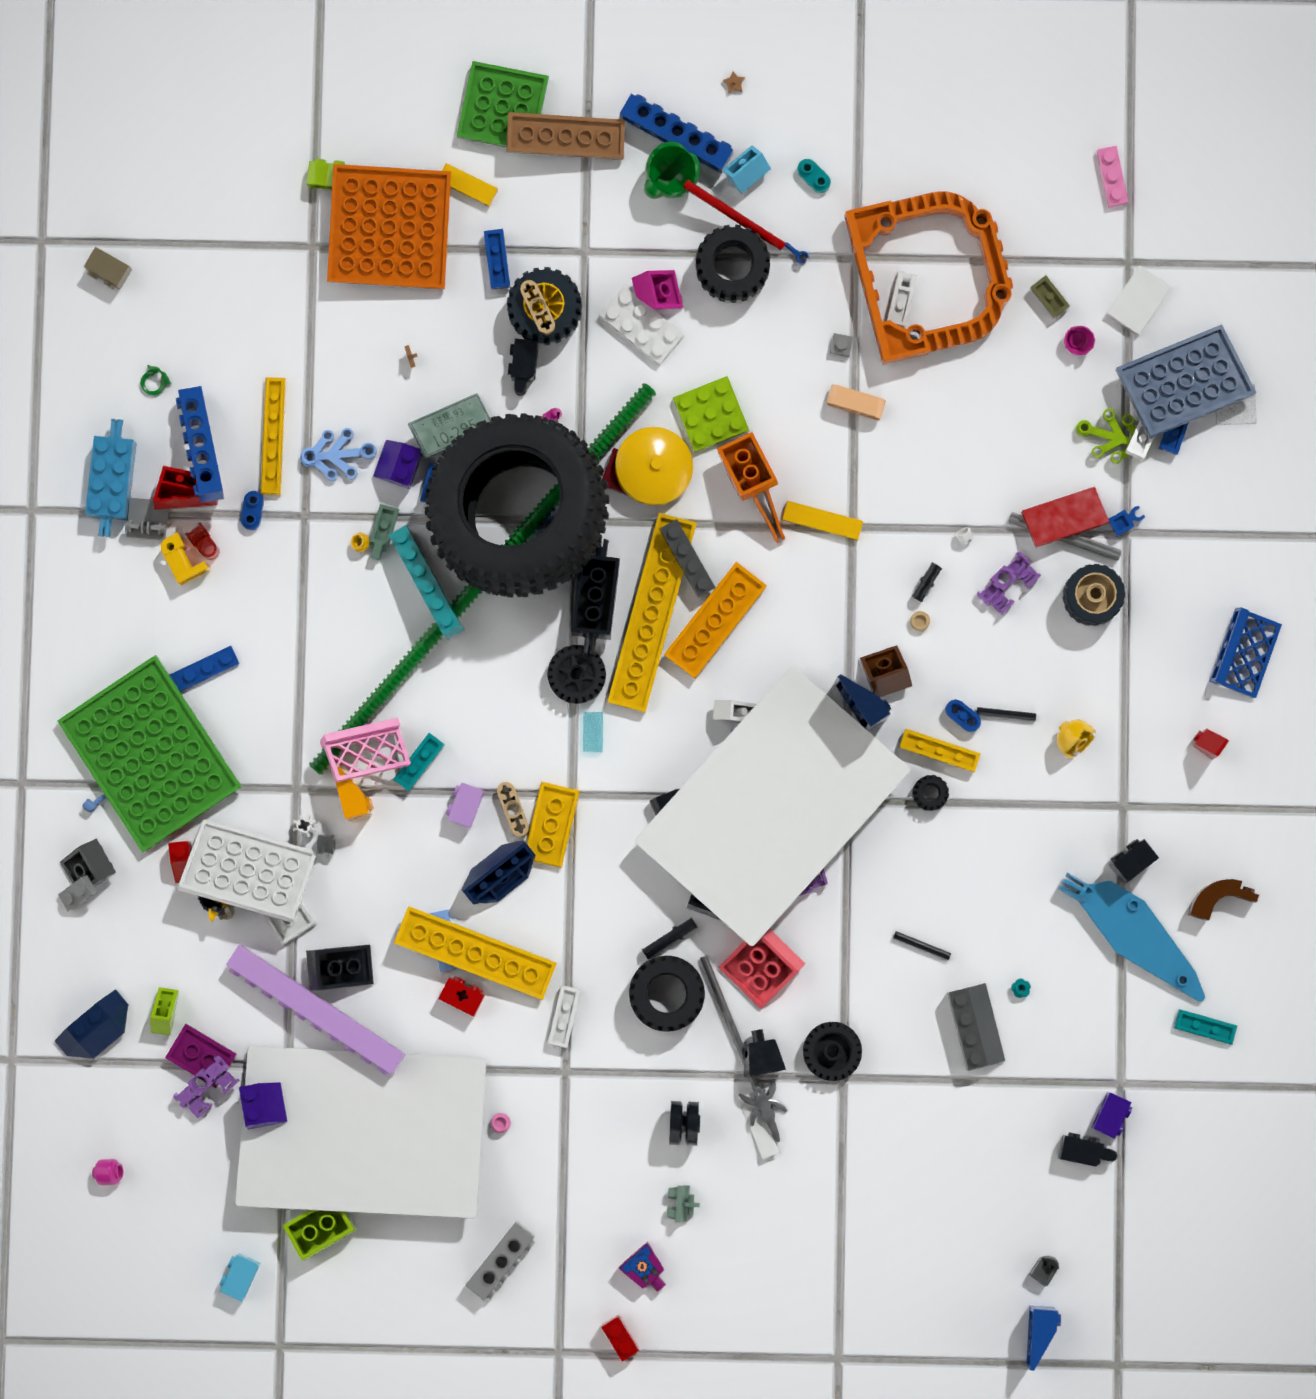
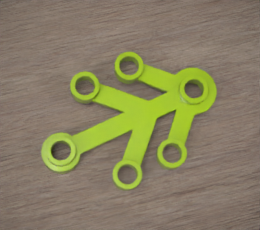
M1108 408L1102 414L1103 419L1108 422L1113 432L1093 427L1087 420H1082L1076 425V433L1081 437L1091 434L1111 440L1102 446H1095L1092 449L1091 454L1094 458L1102 457L1104 453L1121 444L1129 445L1131 438L1124 436L1115 419L1113 409ZM1106 412H1111V413H1112V417H1111V418H1107V417L1105 416V413H1106ZM1126 414L1122 417L1121 423L1127 427L1132 437L1136 429L1133 423L1134 418L1132 415ZM1129 417L1131 419V423H1125L1124 418ZM1081 425H1087L1088 430L1083 431ZM1100 449L1101 455H1096L1094 450ZM1126 449L1121 452H1113L1110 456L1111 462L1119 464L1122 459L1128 457L1129 455L1125 453ZM1113 455H1119L1120 460L1115 461L1113 459Z

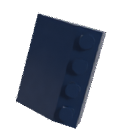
M842 674L837 676L834 682L835 686L859 723L866 730L870 731L890 716L891 713L889 711L891 707L886 699L882 700L876 694Z

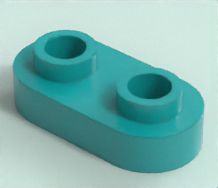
M803 159L799 162L797 167L798 175L815 192L825 193L828 191L831 184L830 177L811 159ZM804 166H810L811 170L805 171ZM823 179L825 183L819 185L817 181Z

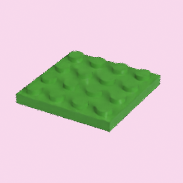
M472 61L457 138L507 148L508 112L541 114L549 76Z

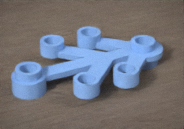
M345 428L342 430L341 436L328 451L320 452L326 443L334 440L333 432L325 430L313 448L309 447L302 451L300 459L307 467H317L326 475L329 481H335L338 478V473L335 469H329L320 460H330L345 472L347 478L354 479L357 477V470L347 465L340 458L363 456L366 459H372L376 456L377 449L374 444L368 442L364 443L361 448L340 450L347 441L354 437L353 431L350 428ZM346 431L351 432V436L348 438L344 436ZM326 433H330L332 435V437L328 440L325 439ZM371 448L373 450L372 454L367 455L365 453L366 449ZM309 454L314 455L312 461L307 460ZM354 470L355 474L353 476H349L348 471ZM335 472V477L329 478L328 474Z

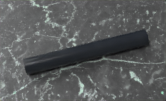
M977 707L976 711L978 715L1036 721V713Z
M897 931L893 936L896 940L946 960L950 959V952Z

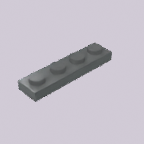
M676 519L660 528L659 530L697 598L716 588L678 520Z

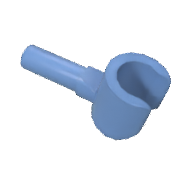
M103 794L94 802L87 799L82 807L87 812H93L97 805L107 797Z

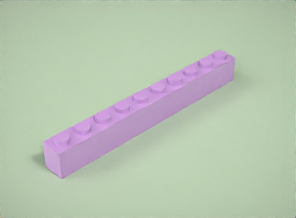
M238 945L226 963L230 967L228 970L230 973L237 977L242 975L246 978L245 982L253 988L257 985L263 989L262 994L270 999L275 997L279 1000L278 1004L287 1010L290 1007L296 1011L294 1015L304 1021L307 1018L312 1022L311 1026L320 1032L322 1029L329 1033L327 1037L336 1043L340 1040L345 1044V1049L353 1054L355 1051L362 1055L360 1059L368 1064L373 1062L378 1066L377 1070L387 1076L388 1073L394 1074L406 1056L404 1052L244 946Z

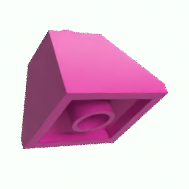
M675 270L645 271L631 278L636 297L652 309L683 308Z

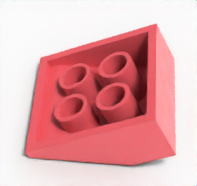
M769 929L754 946H750L744 941L718 968L762 1009L806 963Z

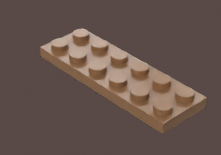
M508 112L506 152L623 160L625 120Z

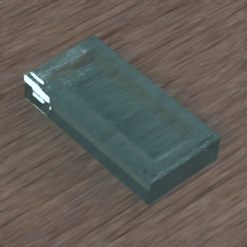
M583 712V752H603V712Z

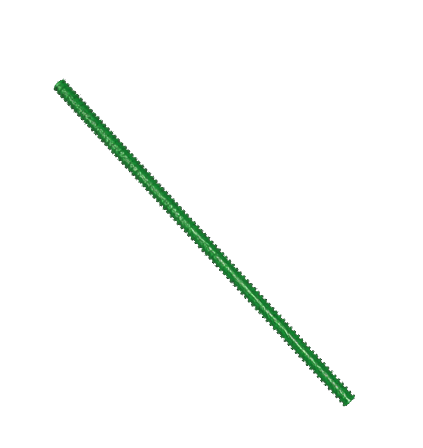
M643 383L642 388H638V392L634 393V397H630V402L627 401L626 406L622 407V411H618V415L614 416V420H610V424L606 425V429L601 430L602 433L597 435L598 438H594V443L589 444V453L594 452L597 456L595 460L599 461V456L604 455L603 452L608 450V446H612L611 443L616 441V437H620L619 434L624 432V428H628V423H632L631 420L636 418L635 415H639L640 410L644 409L643 406H647L648 401L652 400L651 397L656 396V392L648 384ZM558 483L553 485L554 488L549 490V494H545L546 497L541 499V503H537V507L533 508L534 511L529 512V516L525 517V521H521V526H517V530L513 531L514 534L508 536L509 539L505 540L504 546L519 545L527 542V538H531L530 535L535 533V529H539V525L543 524V520H547V516L551 515V511H555V507L559 506L560 500ZM470 584L468 586L465 585V589L460 591L461 594L456 595V600H452L451 606L458 617H462V613L466 612L465 609L467 607L470 608V603H474V599L478 598L477 595L483 593L478 589V586L475 589ZM436 622L431 624V628H427V633L424 632V636H420V641L415 642L416 645L411 647V651H407L408 654L403 656V660H399L400 663L395 665L396 668L394 670L391 669V674H387V678L383 679L384 682L378 684L379 687L374 689L375 692L370 693L371 696L366 698V702H362V707H358L359 710L354 712V716H350L351 719L346 721V725H342L341 730L369 723V718L372 719V715H376V710L381 709L380 706L385 704L384 701L389 700L388 697L393 695L392 692L397 691L396 688L401 686L400 683L402 681L405 682V677H409V673L413 672L412 669L414 667L417 668V664L422 662L421 659L426 658V653L429 654V650L434 649V644L437 645V641L442 639L441 636L443 634ZM337 747L331 748L332 754L339 757V753L342 750ZM324 748L321 749V753L317 754L318 757H314V761L309 763L310 767L319 775H323V771L328 769V765L330 766Z

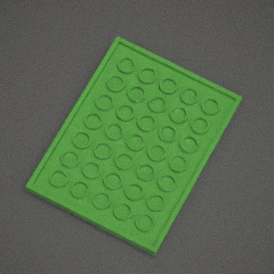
M154 655L57 720L142 853L242 788L239 780L157 655Z

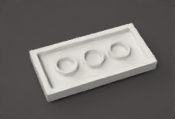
M625 285L599 314V317L658 365L664 361L684 337L681 331L654 309L638 299Z

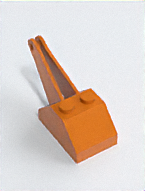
M753 432L717 448L719 457L737 495L742 501L748 498L753 499L775 542L778 543L779 539L755 496L763 492L774 524L781 539L784 540L785 536L769 492L770 488L778 485V481Z

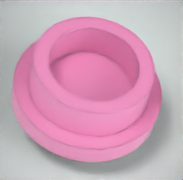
M497 1113L492 1117L491 1127L495 1132L504 1133L510 1128L511 1121L506 1114Z

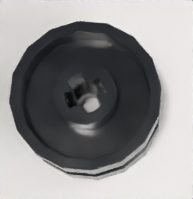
M671 1101L669 1145H680L682 1133H686V1144L697 1146L698 1133H700L699 1102L689 1101L686 1114H682V1102Z

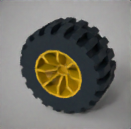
M538 267L533 268V272L529 273L526 271L523 273L522 278H517L514 281L515 285L510 288L509 297L507 298V311L511 325H513L518 334L522 335L523 339L536 340L538 344L544 343V345H550L551 342H556L557 344L561 342L562 338L565 337L567 339L571 335L572 330H576L582 315V301L578 287L567 274L563 275L562 271L558 269L553 271L550 267H544V270H539ZM527 280H532L538 285L555 321V330L549 335L539 332L521 294V285ZM526 286V291L524 292L530 294L531 300L540 298L539 295L537 297L534 296V287ZM536 302L532 306V310L536 313L541 312L544 308L540 302ZM547 313L542 317H536L537 320L541 318L543 321L541 328L550 329L549 325L552 323H547L544 317L548 315Z

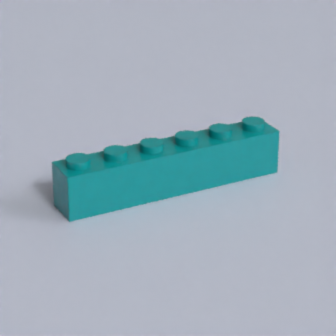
M405 525L389 534L442 634L448 640L464 631V627L409 528Z

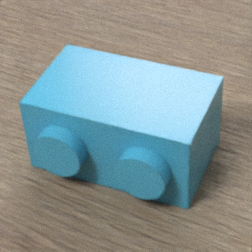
M752 145L727 165L723 172L731 186L742 194L771 168L764 155Z
M240 1253L236 1257L232 1256L228 1264L230 1268L228 1275L224 1274L219 1286H222L220 1292L242 1302L261 1263Z

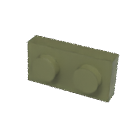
M1046 275L1030 287L1031 291L1053 319L1070 307Z

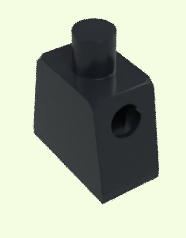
M763 1029L751 1031L753 1043L743 1046L744 1078L786 1070L776 1040H765Z

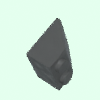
M97 838L79 846L60 861L72 884L87 875L93 886L96 887L116 873Z

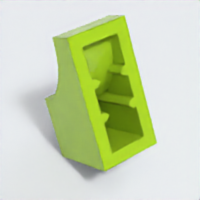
M158 988L150 1017L151 1033L171 1035L179 995L178 990Z

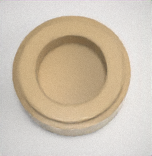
M923 611L915 612L910 618V625L916 631H924L930 624L929 615Z

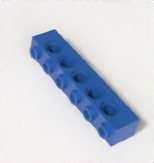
M632 93L630 94L620 112V119L625 120L664 143L674 141L682 144L688 152L694 153L700 163L720 174L723 173V169L727 166L733 155V149L729 143L715 140L711 133L706 131L703 133L697 130L698 127L690 122H687V124L682 122L678 115L664 112L660 105L655 103L652 105L646 102L647 99L639 94H636V96ZM641 110L649 112L646 117H640L638 113ZM658 119H663L666 124L659 127L655 122ZM679 128L683 133L680 136H675L672 131ZM697 138L700 143L698 145H691L689 140ZM709 147H714L717 152L710 155L706 150Z
M202 386L178 390L179 397L175 399L177 409L182 410V415H179L181 427L185 426L186 432H183L184 444H189V450H186L188 462L192 461L193 467H190L191 478L196 479L197 485H193L195 497L199 496L200 503L224 499L223 488ZM190 408H195V409H196V410L193 411V412L188 411V409H190ZM195 425L200 426L198 429L191 428ZM197 443H203L202 446H195ZM201 460L207 461L205 464L198 463ZM204 478H210V479H211V480H209V481H207V482L202 481V479H204Z

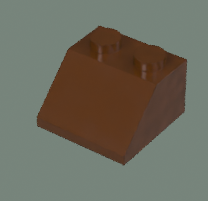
M897 645L860 658L870 689L877 696L883 697L912 686L908 667Z

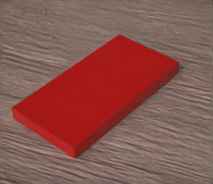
M1095 487L1022 510L1021 512L1035 548L1109 523Z

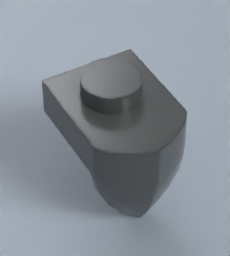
M1042 1256L1038 1259L1029 1275L1046 1287L1059 1269V1262L1053 1256Z

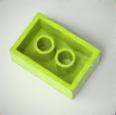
M308 1210L282 1225L302 1261L310 1259L358 1231L348 1212Z

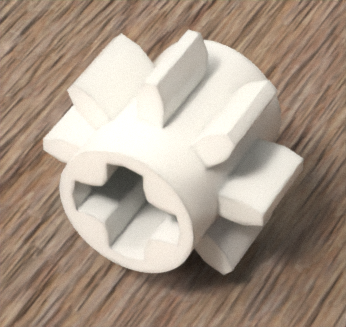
M299 814L300 819L298 821L293 820L296 823L293 831H300L299 837H302L305 833L310 838V832L317 831L313 828V824H316L317 821H311L310 814L306 818ZM303 821L310 824L307 826L308 830L306 831L305 829H300Z

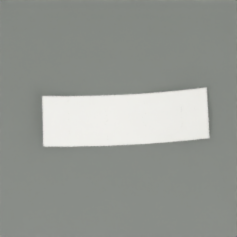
M746 1104L741 1108L762 1158L766 1159L780 1153L767 1123L760 1116V1110L757 1111L758 1116L755 1119L754 1126H751L750 1115L755 1106Z

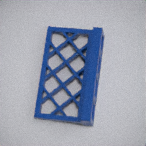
M1235 608L1209 682L1256 698L1282 624L1249 612L1245 608ZM1248 616L1254 618L1257 623V627L1251 630L1248 629L1246 624ZM1268 624L1275 627L1273 635L1269 637L1266 636L1263 627ZM1259 629L1263 639L1255 643L1251 632ZM1247 635L1251 645L1242 649L1240 639ZM1265 642L1268 648L1267 652L1260 656L1256 645ZM1253 648L1257 658L1248 661L1244 651ZM1240 653L1244 664L1236 667L1233 659L1235 655ZM1258 660L1261 669L1260 672L1254 674L1250 664ZM1246 666L1250 676L1241 680L1237 670ZM1234 672L1238 682L1234 684L1226 683L1228 674ZM1251 678L1255 685L1252 692L1247 691L1243 682Z

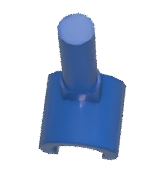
M786 242L785 247L796 256V261L799 264L804 263L799 258L800 254L809 258L807 252H799Z

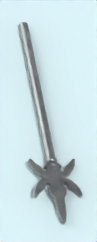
M707 955L700 958L744 1065L743 1042ZM748 1077L754 1091L752 1096L755 1097V1101L741 1093L738 1095L745 1103L755 1106L750 1115V1124L754 1126L755 1119L758 1116L757 1111L760 1110L762 1120L767 1123L775 1140L780 1142L779 1132L775 1123L774 1109H771V1105L773 1104L775 1108L781 1109L784 1112L788 1110L782 1103L772 1100L776 1091L775 1079L772 1080L771 1086L768 1089L769 1094L765 1095L766 1090L761 1089L757 1077Z

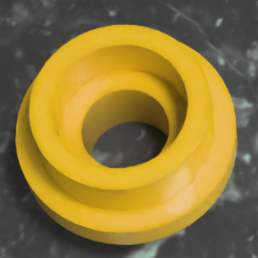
M360 532L352 536L351 546L355 551L364 552L369 547L370 541L367 534Z

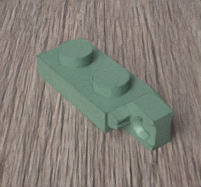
M380 504L369 540V547L373 548L372 559L380 561L382 551L387 552L391 542L389 534L394 532L400 510L398 508Z

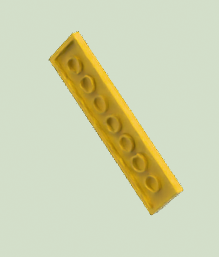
M410 906L407 907L394 944L541 1000L545 996L557 964L546 958Z

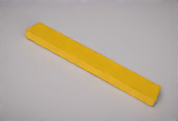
M266 377L261 495H281L286 378Z

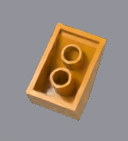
M339 765L337 768L339 775H347L344 769ZM352 779L336 783L346 820L351 821L372 815L371 810L374 807L371 798L367 797Z

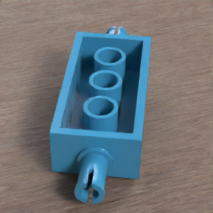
M111 419L110 436H94L85 514L89 517L100 518L98 536L101 537L111 536L112 520L128 521L137 443L133 439H123L121 437L124 422L121 419Z

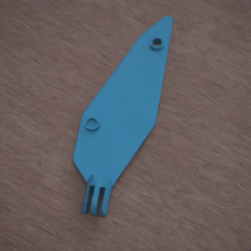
M1067 872L1065 877L1069 880L1063 879L1061 883L1064 886H1059L1058 889L1081 904L1116 953L1196 1001H1204L1205 994L1195 970L1144 900L1112 881L1087 884ZM1180 977H1183L1185 980L1183 984L1179 981Z

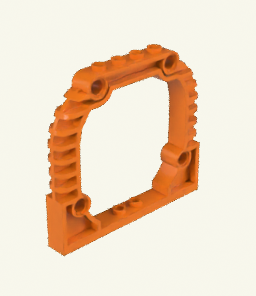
M937 191L894 202L890 200L845 211L844 219L882 365L975 342L993 330L1000 319L1003 306L1011 298L1013 283L1011 277L1008 278L1007 276L1008 264L1007 260L1002 257L1003 245L1001 240L997 238L996 221L993 222L988 210H978L975 204L959 194ZM948 213L962 218L967 232L971 236L978 238L990 283L984 294L986 309L978 317L967 322L925 331L918 324H913L906 329L891 320L882 322L877 303L879 301V294L877 289L874 290L872 282H875L872 270L869 271L864 251L869 250L872 242L879 234H891L897 223L933 214ZM976 218H984L986 224H979ZM881 221H889L890 227H883ZM996 292H1003L1005 299L997 298ZM917 332L920 338L913 340L910 337V333Z

